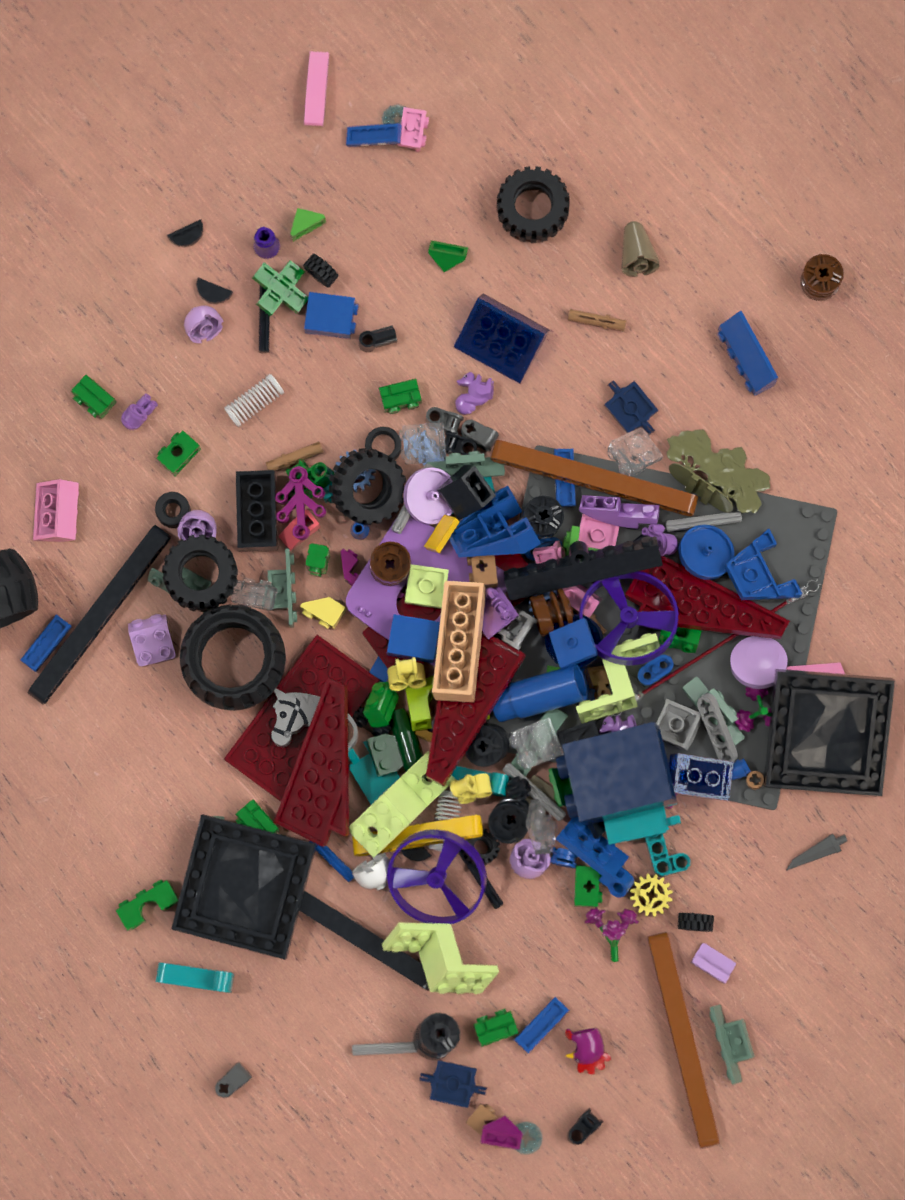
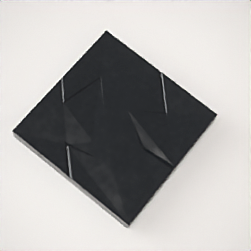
M775 669L764 786L767 788L882 796L895 680L887 677Z
M201 814L171 930L286 960L317 844Z

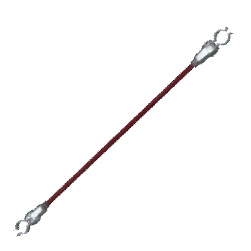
M808 583L806 587H800L801 597L787 598L785 602L770 611L776 612L787 604L789 605L805 598L809 594V591L806 589ZM732 634L728 638L716 644L709 650L697 656L690 662L686 663L685 665L675 670L671 674L667 675L666 677L656 682L652 686L648 687L644 691L635 693L634 695L636 698V702H638L649 691L653 690L654 688L661 685L662 683L672 678L676 674L680 673L681 671L691 666L698 660L702 659L703 657L710 654L717 648L729 642L739 634Z

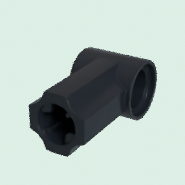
M393 325L374 331H364L359 336V347L363 352H371L375 348L397 342ZM365 338H369L372 340V343L366 345L362 341Z

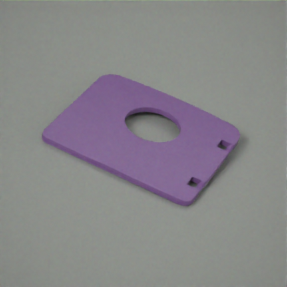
M412 516L408 519L401 534L392 531L391 526L381 543L389 541L398 542L403 545L410 553L411 564L449 570L447 581L470 582L469 573H472V566H468L467 557H458L449 539L440 553L427 550L424 545L435 528L415 520ZM369 560L349 590L346 597V606L352 615L389 640L393 614L399 615L396 606L397 597L400 591L407 585L408 576L398 585H381L371 575ZM386 562V564H387V565H386V568H387V569L390 568V567H391L392 569H394V567H393L394 562H391V563ZM479 564L480 571H484L485 567H483V564ZM496 566L498 587L492 589L496 590L500 587L505 594L507 589L504 581V571ZM441 614L435 621L440 622ZM434 658L433 663L429 664L435 666L436 658Z

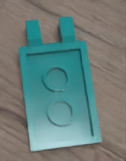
M364 741L363 744L369 752L367 742ZM353 748L348 751V756L353 763L350 765L351 768L349 770L370 805H372L400 776L395 772L377 777L370 752L359 759Z
M677 803L604 821L609 845L667 833L670 826L681 824L679 815L667 818L665 807L677 805Z

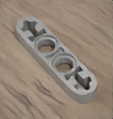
M705 693L698 699L697 707L718 760L723 765L730 766L738 758L737 750L716 698L710 693ZM710 717L716 718L718 725H714L710 721ZM717 734L722 735L725 738V742H720Z

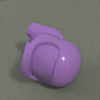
M144 394L136 404H131L123 412L121 422L124 427L129 430L138 429L146 421L147 416L158 406L157 402L150 400L151 397L148 394Z
M650 524L649 528L644 527L642 529L643 535L657 537L661 556L672 555L677 551V538L672 534L663 533L665 530L663 525Z

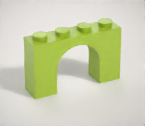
M434 676L426 678V685L422 688L414 689L410 686L405 688L412 731L432 728L429 704L434 698L432 693Z

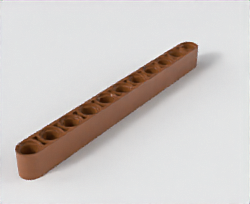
M495 440L490 460L499 464L638 503L659 505L660 509L685 516H694L698 496L688 492L502 440Z
M663 932L648 936L649 947L700 1149L719 1145L720 1140L668 933Z

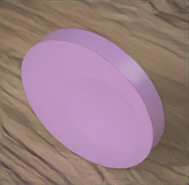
M422 468L409 477L404 488L403 499L408 513L415 520L425 524H437L443 515L450 516L453 511L437 491L451 477L447 472L439 468Z
M751 636L741 640L734 647L731 653L730 667L734 677L741 684L754 689L769 688L774 686L775 669L787 670V655L784 648L774 639Z

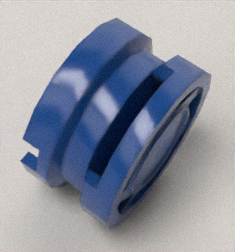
M552 847L551 864L576 868L575 859L578 856L568 849Z

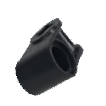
M450 431L445 432L444 443L439 448L440 451L446 454L460 453L461 455H468V453L463 451L468 445L474 448L473 451H478L473 440Z
M588 1108L568 1131V1141L574 1145L583 1143L604 1121L602 1119L599 1120L591 1113V1109ZM574 1130H579L582 1133V1138L578 1142L574 1141L571 1137V1133Z

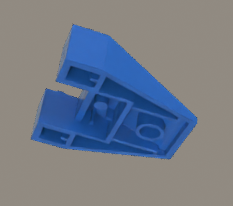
M509 486L495 492L496 496L488 504L459 522L449 538L458 557L522 554L541 544L527 517L508 526L506 521L522 512Z

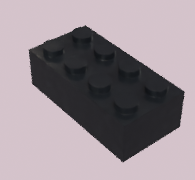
M275 470L236 471L237 548L239 552L278 550Z

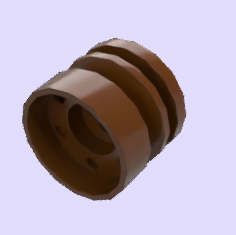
M829 254L813 256L807 261L800 277V285L803 292L815 301H825L832 298L837 293L843 280V267L835 257ZM823 272L826 273V276H824L823 278L820 277V274H822Z
M389 541L378 545L371 554L369 565L371 575L375 581L385 586H394L403 582L410 571V553L398 542ZM386 562H394V569H392L391 567L387 569Z
M562 588L557 589L558 599H556L553 591L549 592L550 601L548 602L543 594L530 598L534 618L538 620L536 624L541 637L547 636L549 632L554 631V624L556 623L559 628L564 626L563 621H566L567 625L573 623L572 607Z

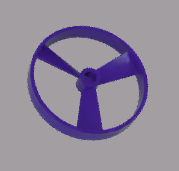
M637 571L598 580L592 584L582 599L580 619L583 618L587 601L601 586L605 587L621 610L620 623L598 645L595 644L599 657L611 663L631 666L652 661L667 650L676 635L678 607L673 594L662 581L650 574ZM619 579H639L656 586L666 595L673 607V611L637 612L633 607H628ZM640 625L671 632L668 639L658 649L649 654L638 657L612 655L626 628Z
M432 829L414 833L399 844L388 865L387 882L390 893L397 905L412 918L423 923L454 924L470 916L480 904L486 889L487 874L481 856L468 841L452 832ZM424 838L445 840L437 865L431 871L393 867L396 855L407 844ZM461 848L474 860L481 877L480 896L469 909L444 883L447 878L446 870ZM426 884L435 889L441 888L456 915L439 917L425 914L411 906L402 897L397 888Z

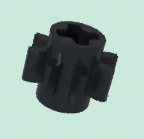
M519 776L512 778L506 787L509 797L511 799L517 798L518 802L527 799L529 796L528 792L531 791L528 780L525 778L520 779Z

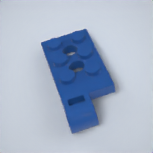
M579 817L572 818L556 837L558 842L602 875L599 881L608 887L609 892L613 896L618 898L624 897L634 884L633 876L622 868L629 856L614 844L609 845L608 840L603 836L595 840L588 826L579 821Z

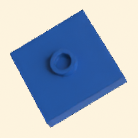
M585 618L549 632L559 667L562 670L598 655L587 619Z

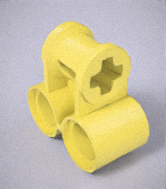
M415 657L401 661L396 659V665L387 669L389 688L393 691L403 690L407 686L417 689L426 685L424 665L416 663Z
M489 774L466 775L461 780H452L450 782L451 792L455 797H458L459 804L471 803L476 798L492 795Z

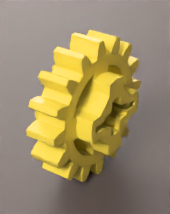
M647 874L645 880L639 877L640 883L634 882L636 889L630 890L631 893H634L630 900H635L636 903H634L633 908L638 906V913L645 911V916H648L649 912H652L653 917H656L657 911L663 914L662 908H669L667 902H672V898L668 897V895L672 894L673 891L667 890L670 884L663 883L664 877L658 880L657 874L653 878ZM650 882V886L647 889H640L643 884ZM657 884L662 887L664 894L658 891ZM652 887H654V895L657 896L649 904V896H646V893H649ZM638 896L642 897L646 902L645 907L640 903ZM657 901L663 902L659 907L652 909L653 903Z

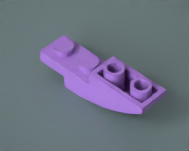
M582 495L579 511L604 523L638 529L639 523H658L660 506L621 503V497Z

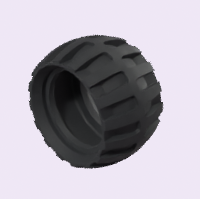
M12 548L0 550V628H3L38 610V592L34 576L25 560Z
M222 605L206 611L190 625L181 643L180 667L186 684L201 701L218 709L236 711L248 709L261 703L276 689L285 669V646L278 629L264 614L247 606ZM228 628L245 629L255 634L263 643L265 657L261 670L252 681L240 687L227 688L216 685L206 678L202 668V652L208 640L217 632Z

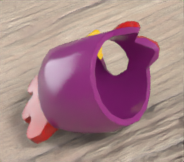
M589 1028L572 1032L570 1029L565 1030L567 1039L574 1041L576 1044V1050L565 1056L574 1059L578 1063L577 1071L583 1073L587 1070L589 1075L595 1074V1068L603 1070L605 1068L604 1062L610 1061L611 1056L604 1052V1043L598 1028Z

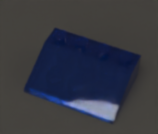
M483 293L477 298L453 347L520 384L542 347L550 329Z

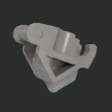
M516 608L515 610L519 616L497 632L499 634L497 638L519 650L523 639L538 620Z

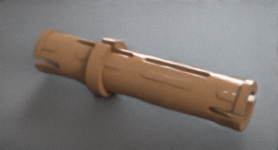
M570 309L568 321L603 327L604 330L609 328L622 332L625 331L627 321L612 318L607 314L603 316Z
M318 441L294 452L283 453L280 457L267 461L265 464L268 470L277 471L285 467L287 469L290 468V465L297 463L299 459L305 460L323 453V449Z

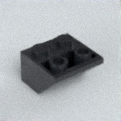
M463 465L437 489L458 520L482 509L496 496L475 465Z

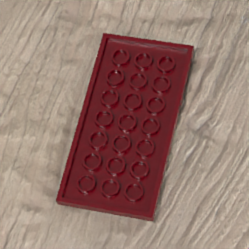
M317 634L276 689L285 694L306 693L321 697L327 678H333L347 685L348 714L353 718L355 711L359 709L372 692L373 685L379 683L380 680ZM273 692L225 756L224 760L281 802L309 727H304L299 733L293 734L291 743L283 748L277 746L272 739V731L277 721V714L273 706L278 698L275 692Z

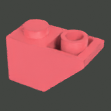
M306 509L305 523L310 530L308 536L310 537L321 527L310 511ZM297 517L278 536L285 546L290 549V552L305 541L299 540L293 535L292 531L297 524ZM305 530L300 532V536L305 534Z

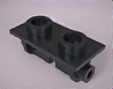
M360 706L353 715L352 719L355 721L356 726L368 730L373 736L388 734L392 729L391 722L387 726L371 727L368 719L363 714L365 707L362 708Z

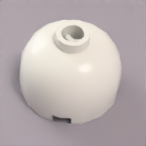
M385 853L376 855L373 858L374 860L369 862L365 860L352 871L355 880L360 886L365 889L376 888L380 890L387 885V869L390 861Z

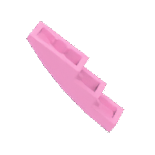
M310 52L304 125L323 126L329 63V53Z

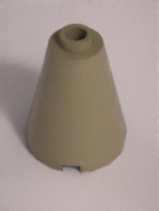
M637 221L629 222L624 227L623 274L631 277H638L637 273H644V276L649 275L659 268V259L643 225Z

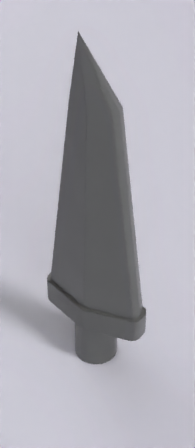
M833 833L828 835L827 838L795 857L786 870L840 852L839 845L848 841L846 836L842 835L835 838Z

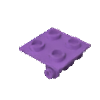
M490 587L485 591L486 599L482 631L488 639L519 616L500 587L496 590Z

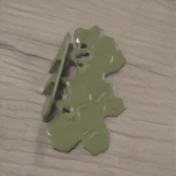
M703 429L682 431L678 436H671L667 439L670 445L667 457L674 462L682 461L685 465L672 463L669 466V471L678 482L685 486V491L688 493L694 492L701 497L700 501L703 504L707 505L709 503L725 513L733 511V504L729 498L736 502L737 509L741 513H748L750 511L756 513L762 503L757 495V491L762 492L770 489V476L758 468H745L744 464L747 457L742 447H737L733 450L728 448L720 449L718 453H714L711 450V440ZM688 456L693 457L694 463L692 467L688 463ZM693 471H703L708 476V480L705 481ZM711 484L722 487V492L713 487ZM732 490L735 491L733 495L729 494Z

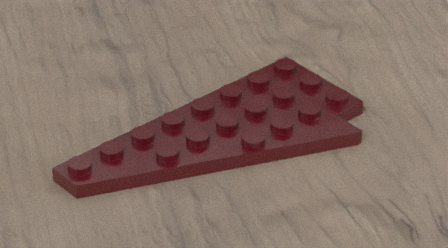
M661 556L663 566L641 570V572L650 574L662 581L673 594L678 607L677 627L781 639L790 623L789 620L750 600H741L737 593L711 580H704L693 576L684 566L664 556ZM634 579L625 594L627 600L641 606L638 612L673 611V607L666 595L656 586L646 581Z
M482 631L475 701L438 700L426 771L428 779L442 787L445 786L526 657L525 653L493 636L488 639Z
M327 678L274 823L322 847L327 845L332 830L343 836L349 835L347 685L333 678Z

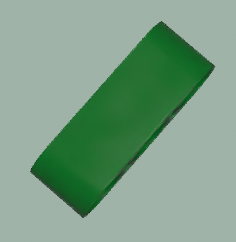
M299 459V463L294 466L305 468L308 472V479L323 489L332 482L329 479L330 475H334V471L322 462H318L309 468L303 459ZM287 469V470H286V473H287L288 476H289V473H290L291 469ZM302 474L297 475V479L302 477ZM303 485L304 494L311 499L313 497L312 491ZM295 487L288 494V502L291 500V497L295 494Z

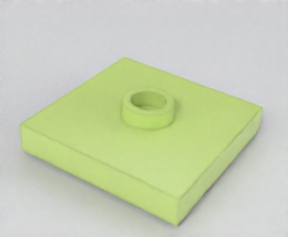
M411 564L404 603L442 609L444 584L448 579L449 570Z

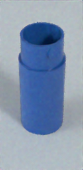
M575 664L563 670L558 669L512 682L502 693L493 708V712L499 722H504L518 717L521 719L586 701L587 686L583 673L579 666Z

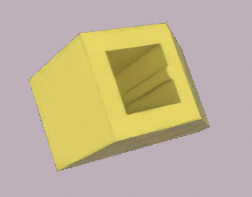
M330 597L305 602L300 606L303 610V615L310 619L315 617L319 620L318 624L326 629H329V627L335 629L346 611L345 606Z

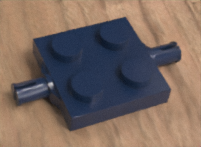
M614 380L611 381L608 386L615 394L604 404L610 414L628 435L640 427H643L648 435L653 433L655 429H653L648 421L658 412L657 407L635 381L621 389Z
M438 1060L436 1071L433 1075L421 1072L420 1076L427 1077L428 1079L421 1077L419 1081L431 1083L430 1100L465 1108L469 1107L470 1098L474 1093L485 1096L486 1092L479 1091V1089L487 1090V1087L477 1086L475 1083L477 1069Z

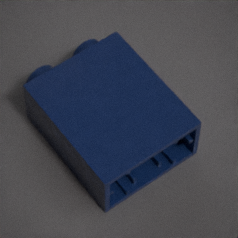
M655 722L562 744L564 755L556 757L561 780L570 778L573 794L565 795L569 817H579V821L584 825L678 803L660 726Z

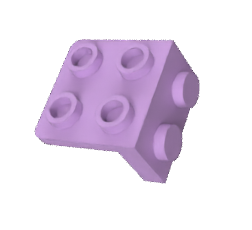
M156 614L145 620L136 619L128 624L129 636L139 666H146L175 658V650L168 629L166 614Z

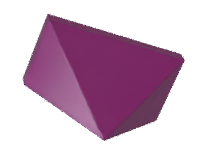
M503 1116L483 1126L480 1143L520 1150L523 1133L506 1116Z

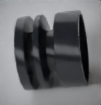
M537 496L528 502L521 513L520 520L527 517L539 540L550 538L557 533L563 524V507L551 496ZM542 513H545V514H546V515H545L546 518H545L544 521L541 520V516H540V515H541Z
M483 724L465 752V755L471 763L477 766L487 767L496 764L506 757L510 749L509 736L497 724ZM481 744H488L489 747L485 749L484 747H481Z
M505 797L498 802L489 815L488 827L490 833L502 843H516L525 837L534 823V811L527 800L518 802L517 798ZM514 814L516 818L512 820L510 817Z
M437 1012L429 1015L416 1027L413 1033L415 1050L427 1060L444 1058L457 1046L460 1040L458 1023L446 1013ZM438 1031L441 1033L439 1038L436 1037Z

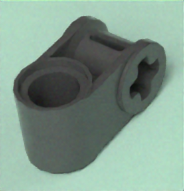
M432 407L426 413V423L428 426L443 432L450 431L458 434L459 424L464 419L463 416L438 407ZM432 413H436L439 415L440 419L438 421H432L430 420L429 416Z
M475 420L465 421L461 429L462 437L473 440L479 448L488 452L491 451L495 440L499 436L498 432ZM473 427V431L467 433V429Z
M238 1062L217 1082L215 1092L218 1096L227 1098L238 1088L240 1089L252 1076ZM221 1084L229 1085V1092L227 1094L219 1092Z

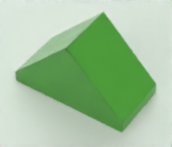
M297 208L290 233L293 242L325 224L326 218L324 214Z

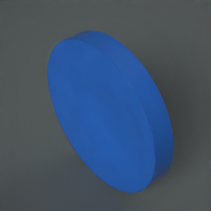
M697 525L684 534L679 543L678 553L682 565L690 574L700 579L713 580L727 572L725 565L734 557V547L730 538L719 528L711 525Z

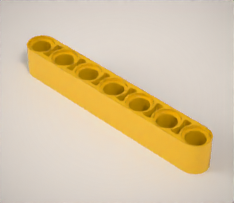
M472 815L407 826L378 854L395 851L404 839L424 830H444L452 832L465 840L482 837L481 816ZM352 836L354 856L370 855ZM438 838L419 839L407 844L401 850L441 844L445 840Z

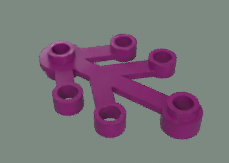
M297 466L291 469L289 473L290 481L275 496L278 503H287L277 513L276 517L281 523H286L290 518L289 514L296 506L297 524L292 532L297 539L305 540L308 538L310 530L305 523L304 504L313 510V513L319 518L326 515V509L322 505L316 504L304 494L303 485L310 489L313 496L317 499H322L325 496V490L320 486H316L308 479V472L305 468ZM298 474H302L300 479H297ZM295 487V495L288 502V494ZM318 490H321L320 495H316ZM284 495V499L280 501V496ZM322 508V513L317 514L318 509ZM282 514L286 515L284 519L280 518ZM305 530V534L300 536V532Z

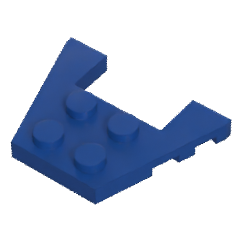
M767 529L760 537L756 538L748 547L739 552L725 565V569L741 600L784 599L802 596V592L795 579L776 585L760 553L777 545L770 529Z

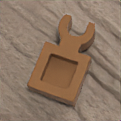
M604 666L586 668L584 673L589 688H595V699L597 700L601 693L603 695H611L610 690L606 687L610 683Z

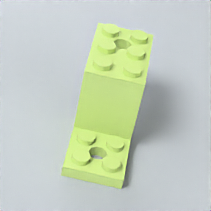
M647 633L642 635L640 639L625 640L621 645L614 648L612 655L638 657L649 654L660 647L656 633ZM602 658L613 695L604 694L598 697L597 700H586L579 703L576 709L581 724L638 707L625 665L611 663Z
M429 751L349 826V833L373 858L450 785L452 780H455L451 775L444 787L433 781L428 782L425 780L424 774L427 771ZM370 826L375 827L378 834H373L370 831Z
M398 923L382 943L384 951L419 952L430 992H439L440 994L447 992L480 994L499 973L497 965H463L451 924Z

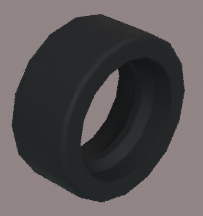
M381 426L369 432L365 439V449H372V442L377 436L388 435L395 444L393 452L388 456L394 460L399 457L402 444L395 430Z

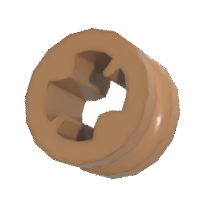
M758 771L750 772L746 778L747 786L754 790L762 787L764 783V777ZM753 775H756V778L761 780L757 783L758 785L750 782V778L752 779Z

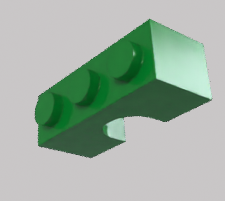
M161 879L152 885L153 888L149 891L144 889L135 895L136 898L129 902L127 899L118 905L119 908L115 911L127 931H131L146 922L142 914V909L146 903L156 902L161 911H165L178 903L179 898L168 880L163 881Z

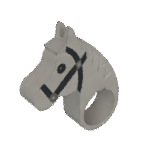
M278 689L274 690L278 699L273 706L277 714V721L272 731V739L277 746L282 748L288 746L291 743L293 734H297L304 727L310 726L320 699L319 696L306 693L285 694ZM348 714V722L352 725L354 731L353 737L348 743L349 751L357 743L358 729L355 721Z

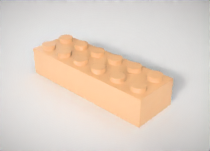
M445 581L432 689L435 700L475 701L486 599L484 583Z

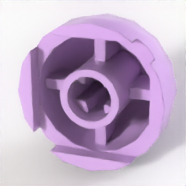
M210 306L194 307L184 320L186 334L193 343H202L201 340L207 338V341L212 340L222 330L223 326L221 323L223 319Z
M193 510L187 512L178 525L179 539L186 540L191 535L199 537V534L206 535L208 538L210 536L216 538V522L205 511Z
M523 839L512 849L510 855L511 868L520 877L525 879L537 878L550 865L549 852L547 850L544 851L540 842L533 839Z

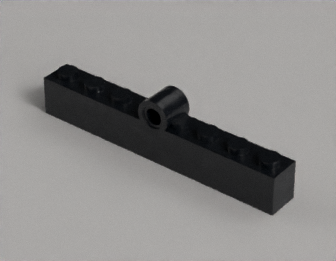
M656 536L644 537L633 542L626 541L616 546L609 545L595 551L589 550L586 543L576 541L570 545L569 555L564 558L549 559L539 564L531 563L521 568H510L504 571V581L509 600L512 601L555 591L560 588H568L663 566Z

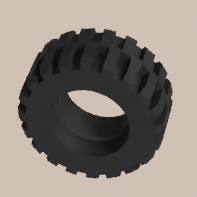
M530 166L524 167V171L519 169L514 171V175H509L505 179V183L501 184L497 196L498 218L502 222L504 230L510 232V236L513 238L517 236L522 242H525L527 239L531 240V243H536L540 239L542 242L547 241L549 236L553 238L557 235L558 230H562L568 218L570 197L569 192L566 191L565 183H561V178L557 174L553 176L551 170L546 169L542 171L539 166L530 170ZM528 190L541 191L551 201L550 212L543 218L536 220L524 218L516 211L515 201L517 197Z
M361 448L358 450L359 452L353 450L348 453V457L343 456L340 459L342 463L339 466L335 465L333 468L336 472L334 475H330L329 479L332 481V485H329V492L333 494L331 500L343 515L354 522L371 525L372 523L380 524L382 519L389 520L392 518V512L397 513L399 511L397 507L399 503L403 504L404 499L402 495L405 488L403 483L406 482V477L402 475L403 470L401 466L383 452L371 448L369 450ZM366 470H377L383 480L379 496L370 503L361 504L357 502L353 496V484L356 478Z
M199 534V537L191 535L188 536L189 539L177 541L178 545L172 546L169 549L170 553L165 556V564L162 566L163 581L171 598L178 602L181 607H187L190 611L200 610L201 612H206L207 609H214L219 604L226 603L227 598L232 596L234 593L233 589L237 586L238 569L232 552L222 541L219 542L212 536L208 538L203 534ZM205 556L211 558L217 564L219 570L218 579L211 587L205 590H193L184 583L182 570L184 565L192 558Z

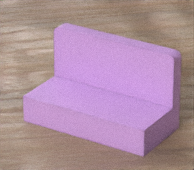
M702 943L690 962L723 984L727 982L730 977L729 975L736 965L735 962L705 943Z

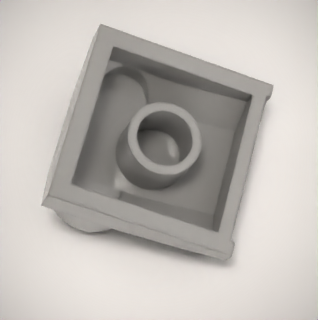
M666 699L656 724L660 726L664 741L675 745L679 749L688 750L700 727L702 717L700 712Z

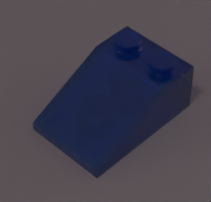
M670 754L669 768L675 794L729 801L734 762L685 754Z

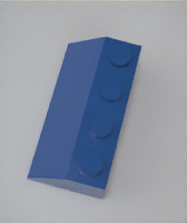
M741 310L719 326L717 335L722 343L725 342L727 345V354L731 360H735L738 374L744 376L748 392H752L756 396L774 387L778 376Z

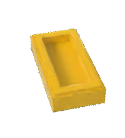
M443 515L424 547L429 551L440 553L460 521L455 517Z

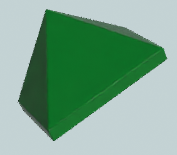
M431 240L428 254L441 270L446 272L465 261L469 247Z

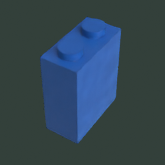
M309 292L304 326L305 333L351 339V334H355L356 322H353L354 315L358 314L359 304H356L354 297Z
M393 614L387 656L404 659L415 657L416 661L433 663L437 654L436 643L439 636L440 622Z

